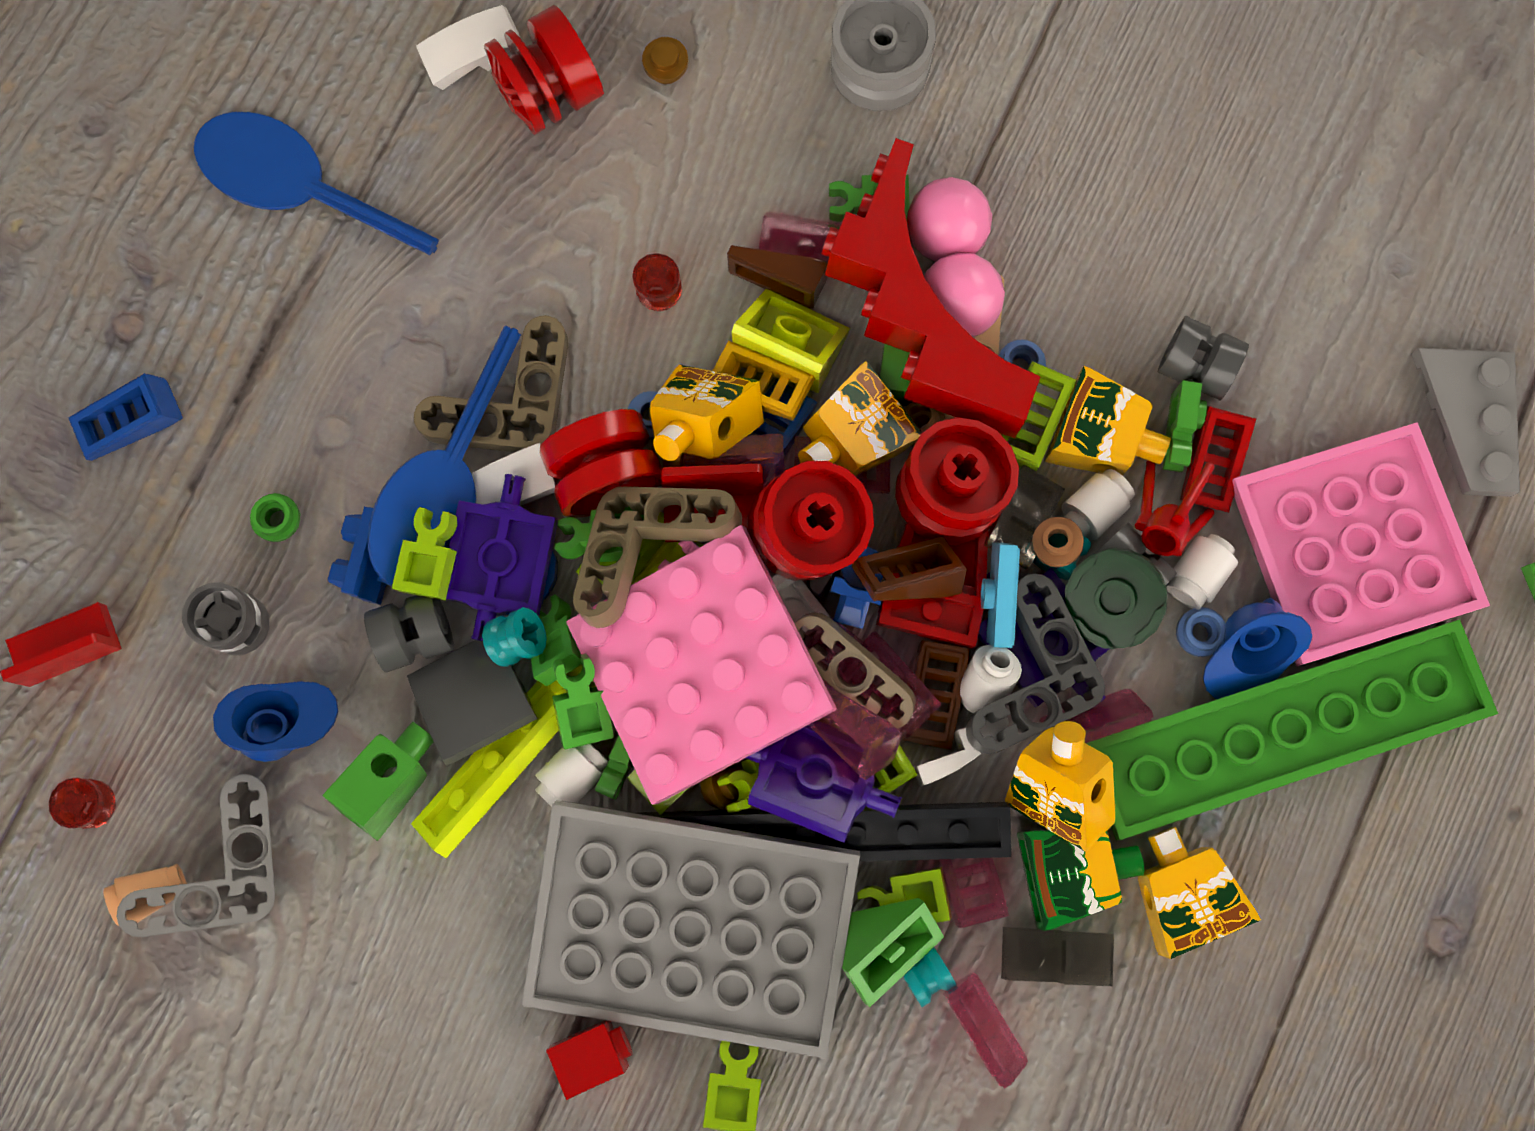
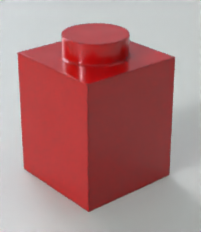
M606 1020L553 1043L546 1049L566 1100L624 1074L629 1068L626 1058L633 1055L623 1028L619 1026L614 1029L612 1022Z

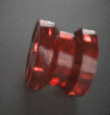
M648 254L641 258L634 266L632 274L637 298L643 306L653 311H664L676 305L681 297L682 285L679 268L673 259L664 254ZM652 287H661V288L663 289V290H661V289H659V290L653 289L652 291H650V289H651Z
M78 777L66 779L59 783L52 791L49 799V812L53 820L60 826L70 829L98 828L107 823L113 815L116 806L115 794L109 785L100 780ZM92 802L87 810V813L84 812L83 810L86 808L87 803Z

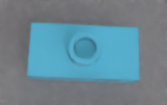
M992 543L990 579L983 578L981 585V608L988 609L986 642L993 647L1012 648L1015 641L1020 548H1018V545L1010 543Z

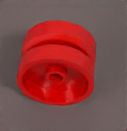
M618 409L592 415L561 428L540 445L539 453L547 474L553 478L561 479L555 486L554 493L563 516L573 518L591 516V510H597L601 498L608 491L616 487H658L662 484V467L657 454L651 450L643 449L648 442L649 434L639 412L632 409Z
M959 417L939 421L919 436L896 478L895 498L902 517L919 535L927 539L943 536L949 545H959L975 541L991 528L998 516L1009 505L1018 487L1019 465L1011 445L994 428L979 420Z
M805 461L785 470L770 480L754 497L748 514V533L764 564L773 573L793 581L815 580L853 564L868 547L874 528L873 504L863 483L848 469L829 461ZM807 517L812 520L813 528L809 526L806 520Z

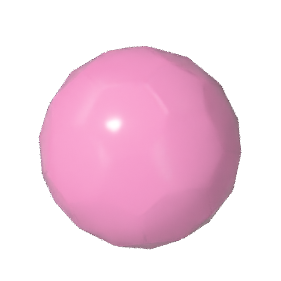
M953 177L936 179L925 185L913 197L907 214V226L912 244L923 256L935 262L942 257L956 252L976 254L985 245L991 230L992 212L985 195L972 183Z
M956 252L938 259L926 271L924 277L946 311L972 337L983 334L996 322L1002 311L1005 291L1001 275L989 261L973 253Z

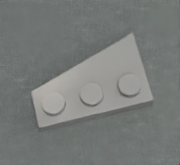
M1418 348L1411 355L1416 369H1422L1429 388L1426 396L1431 410H1437L1446 435L1443 443L1462 495L1512 497L1520 493L1515 352Z

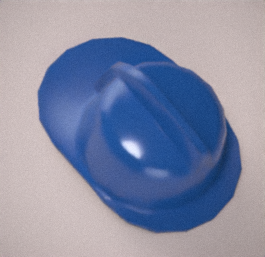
M1267 598L1263 602L1245 605L1234 611L1227 619L1225 625L1224 643L1214 652L1205 666L1203 681L1207 692L1215 699H1220L1275 681L1290 664L1296 661L1309 648L1312 640L1310 625L1301 616L1284 612L1280 604L1272 598Z
M299 681L243 686L228 693L218 703L213 715L214 731L222 743L234 750L240 751L252 760L262 762L276 761L290 754L292 750L310 746L328 733L334 726L338 715L337 699L329 688L316 682Z

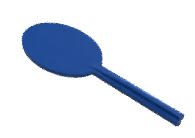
M251 112L225 113L207 121L196 135L194 154L201 171L218 190L242 204L260 209L284 210L297 207L314 198L428 255H431L432 252L435 253L437 250L436 245L439 239L321 182V164L311 145L296 130L277 119Z
M508 326L503 327L445 450L426 451L412 457L392 474L382 488L369 522L368 551L375 572L386 584L390 586L393 584L403 540L417 541L418 533L414 528V516L419 507L433 512L431 528L434 529L440 524L443 511L456 516L459 500L476 503L474 480L468 466L462 459L521 336L517 329ZM450 539L445 541L444 547L449 548Z

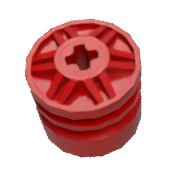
M555 5L527 20V28L532 44L526 46L523 40L511 29L505 32L504 37L512 55L508 56L496 39L484 44V49L492 69L491 74L500 93L512 112L523 120L534 135L546 128L538 109L539 107L543 109L554 124L562 119L556 100L558 96L562 95L566 102L578 111L604 95L601 80L587 50L569 20Z

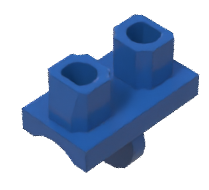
M364 506L362 514L345 516L341 529L342 539L354 544L350 560L337 559L332 563L328 581L340 587L342 593L368 603L381 605L387 584L377 575L369 557L368 529L373 508Z
M867 547L859 557L875 554L878 552L870 547ZM851 564L842 568L844 577H834L831 592L841 595L833 621L863 629L870 602L880 605L881 601L872 600L851 567ZM875 574L878 581L881 582L883 576L881 574Z

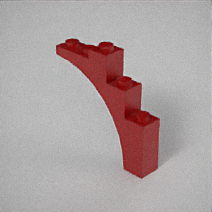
M895 138L889 156L880 153L871 177V181L878 184L874 196L865 193L857 215L846 211L840 229L830 227L821 253L829 257L825 276L869 291L861 312V316L869 318L864 336L909 352L901 375L902 379L909 381L904 399L954 417L979 420L999 433L1015 439L1027 419L1040 376L1004 360L974 339L946 311L926 281L911 246L905 215L906 173L914 144Z

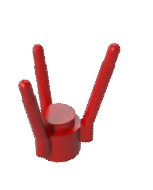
M1147 460L1141 511L1135 523V528L1143 531L1141 535L1142 542L1151 552L1160 556H1181L1187 543L1214 516V510L1209 508L1191 525L1188 517L1192 506L1215 468L1212 462L1205 464L1179 506L1176 504H1165L1152 513L1156 463Z

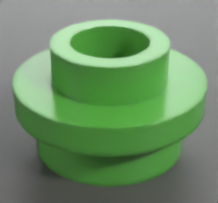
M278 493L268 494L254 504L250 514V523L252 529L259 537L270 542H280L290 538L298 529L300 511L297 504L289 497ZM277 511H282L284 514L282 523L278 526H271V516Z

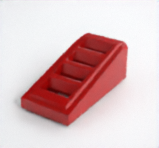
M1207 406L1204 424L1201 429H1196L1194 434L1191 462L1186 470L1180 500L1183 501L1195 479L1202 471L1204 462H1212L1214 465L1226 468L1224 477L1211 474L1207 483L1222 486L1220 496L1201 491L1194 504L1229 513L1235 494L1232 480L1240 477L1256 418ZM1214 426L1234 430L1233 439L1212 434ZM1209 444L1230 449L1229 457L1226 458L1207 453Z

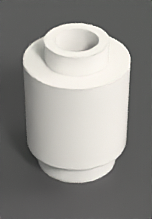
M1107 469L1102 474L1095 473L1062 504V512L1064 518L1072 520L1079 526L1084 537L1097 540L1130 508V501L1134 498L1135 492L1125 477L1115 470Z
M1210 534L1208 537L1196 536L1173 568L1177 574L1166 586L1168 592L1178 601L1193 609L1199 610L1205 602L1211 603L1238 565V561L1233 555L1235 552L1234 547L1225 539L1214 534Z
M985 645L977 649L961 681L960 696L964 707L970 712L975 713L982 707L1010 695L1022 672L1018 658L1007 648Z
M592 744L566 750L562 747L535 774L541 782L535 790L551 807L556 800L577 804L598 783L602 771L606 768L609 761Z

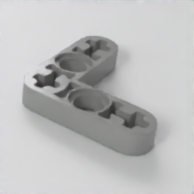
M249 774L233 776L225 782L221 789L219 801L225 879L148 888L131 892L122 899L117 909V921L125 933L133 937H148L249 923L260 920L270 913L275 901L268 798L265 785L259 778ZM247 784L249 792L258 793V800L250 802L249 813L250 819L261 816L262 826L245 824L232 830L229 829V819L240 820L238 804L228 802V795L236 793L237 785ZM245 833L258 836L263 846L260 857L249 863L238 861L233 856L231 850L235 838ZM255 884L257 892L266 893V902L258 904L257 913L247 914L246 907L242 905L231 906L228 908L232 917L219 919L222 902L217 887L229 886L228 897L244 894L245 885ZM204 891L213 900L211 914L206 919L198 922L188 920L181 910L183 899L191 892ZM175 893L172 910L177 925L165 927L167 915L150 918L148 928L138 929L137 921L127 920V910L136 908L137 899L146 898L148 906L166 905L163 895Z

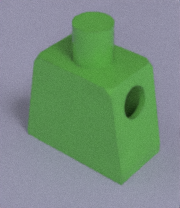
M414 722L409 724L394 743L382 734L377 735L322 796L341 814L378 841L426 779L427 774L418 761L434 743L431 735ZM397 767L392 775L383 777L389 768Z

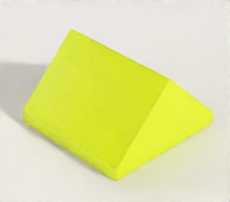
M765 289L734 323L731 333L733 343L814 375L815 380L810 390L819 393L851 328L771 290Z

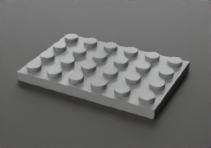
M556 800L552 804L522 1006L827 1059L860 861V851Z

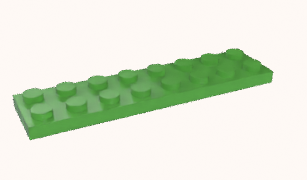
M1459 619L1087 742L1086 744L1108 755L1113 762L1115 823L1111 826L1115 840H1122L1497 715L1498 711Z

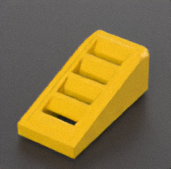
M728 340L712 371L737 376L741 367H744L747 370L743 377L754 379L757 372L763 373L759 380L763 411L794 421L815 380L814 375ZM772 377L779 378L771 396H765L764 393ZM788 382L796 383L797 385L788 403L780 402L779 400Z

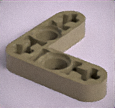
M548 315L537 316L527 323L522 335L512 404L489 402L484 414L489 413L497 418V428L487 437H479L474 434L468 447L517 452L537 443L542 444L550 435L556 432L568 351L567 334L561 322L556 318ZM545 330H551L553 337L557 339V342L551 341L547 345L546 357L549 363L540 361L541 347L538 341L535 340V337H543ZM538 373L548 375L552 379V385L546 394L533 396L526 391V384L531 376ZM430 396L423 399L416 406L414 412V423L417 430L428 441L447 445L456 427L455 423L442 422L439 424L438 430H434L430 423L426 421L427 417H435L437 410L441 409L448 419L459 420L461 417L460 411H464L469 399L445 396ZM507 416H512L510 421L514 427L521 428L529 427L531 420H536L540 429L544 430L543 434L537 433L534 435L533 441H527L523 432L509 430L510 439L505 440L508 432Z
M623 486L608 491L601 498L597 506L573 594L575 610L592 627L604 628L614 624L622 616L625 609L642 540L711 542L716 538H723L731 533L734 528L742 524V514L733 497L726 491L718 489ZM670 505L681 506V512L674 521L670 523L658 522V516L664 508ZM626 506H630V508L632 509V511L624 510ZM724 509L726 514L718 515L715 522L710 523L707 517H716L718 511ZM615 513H622L619 519H616ZM612 547L623 548L622 556L616 563L610 566L600 565V558L606 550ZM604 592L608 599L607 601L599 602ZM592 602H599L596 609L590 606Z
M816 612L805 614L794 623L803 641L807 635L802 630V627L805 626L811 630L818 625L825 631L821 636L822 642L831 650L837 641L845 646L836 653L829 666L821 661L828 655V652L822 646L815 644L811 648L807 646L806 648L821 678L875 725L887 730L899 729L909 722L915 710L916 700L914 692L903 680L830 617ZM847 657H855L861 660L867 670L865 680L858 684L845 682L838 671L841 660ZM876 675L884 680L878 685L877 690L885 697L891 698L895 693L901 696L903 700L899 707L904 712L900 715L892 711L888 716L880 710L884 702L874 692L871 693L868 700L860 695L870 687Z

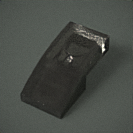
M1022 465L1019 468L1018 487L1009 505L989 529L984 546L992 550V543L1018 545V548H1020L1019 566L1025 570L1029 569L1036 556L1032 544L1033 534L1040 523L1051 518L1065 488L1026 465Z
M1003 927L1001 979L1010 981L1057 982L1065 985L1113 986L1114 934Z

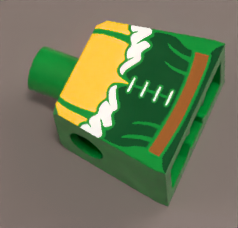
M1051 831L1017 832L1035 925L1037 929L1043 931L1055 929L1122 903L1118 880L1143 876L1145 872L1139 847L1134 845L1111 850L1107 831L1086 852Z

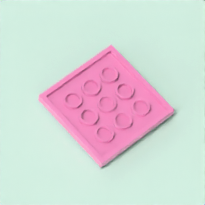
M1418 422L1232 480L1235 492L1234 499L1271 598L1280 604L1284 612L1301 616L1311 627V643L1309 648L1295 661L1296 666L1490 606Z
M742 525L734 528L731 533L723 538L712 540L631 585L623 614L614 624L604 628H595L587 624L579 614L566 621L580 653H586L594 665L595 675L593 681L598 691H603L601 698L651 805L665 801L837 710L746 527Z

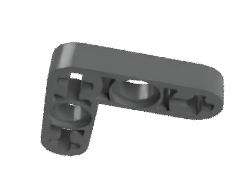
M1030 574L1018 581L1016 622L1045 679L992 702L970 716L966 724V736L971 746L980 753H998L1050 727H1054L1060 722L1080 715L1099 704L1105 694L1103 677L1055 584L1044 575ZM1029 591L1032 594L1040 592L1044 600L1038 604V607L1035 604L1026 605L1023 597ZM1052 613L1055 619L1049 620L1037 629L1034 623ZM1047 631H1058L1065 636L1068 642V651L1065 656H1054L1047 651L1044 645V636ZM1074 680L1077 683L1084 681L1087 683L1089 690L1083 694L1084 698L1081 695H1076L1060 703L1057 694L1071 687L1075 683ZM1027 696H1038L1046 703L1048 715L1044 722H1033L1024 714L1023 702ZM1011 715L1014 724L996 735L998 742H996L993 736L983 737L980 729L986 725L984 717L990 723H995Z

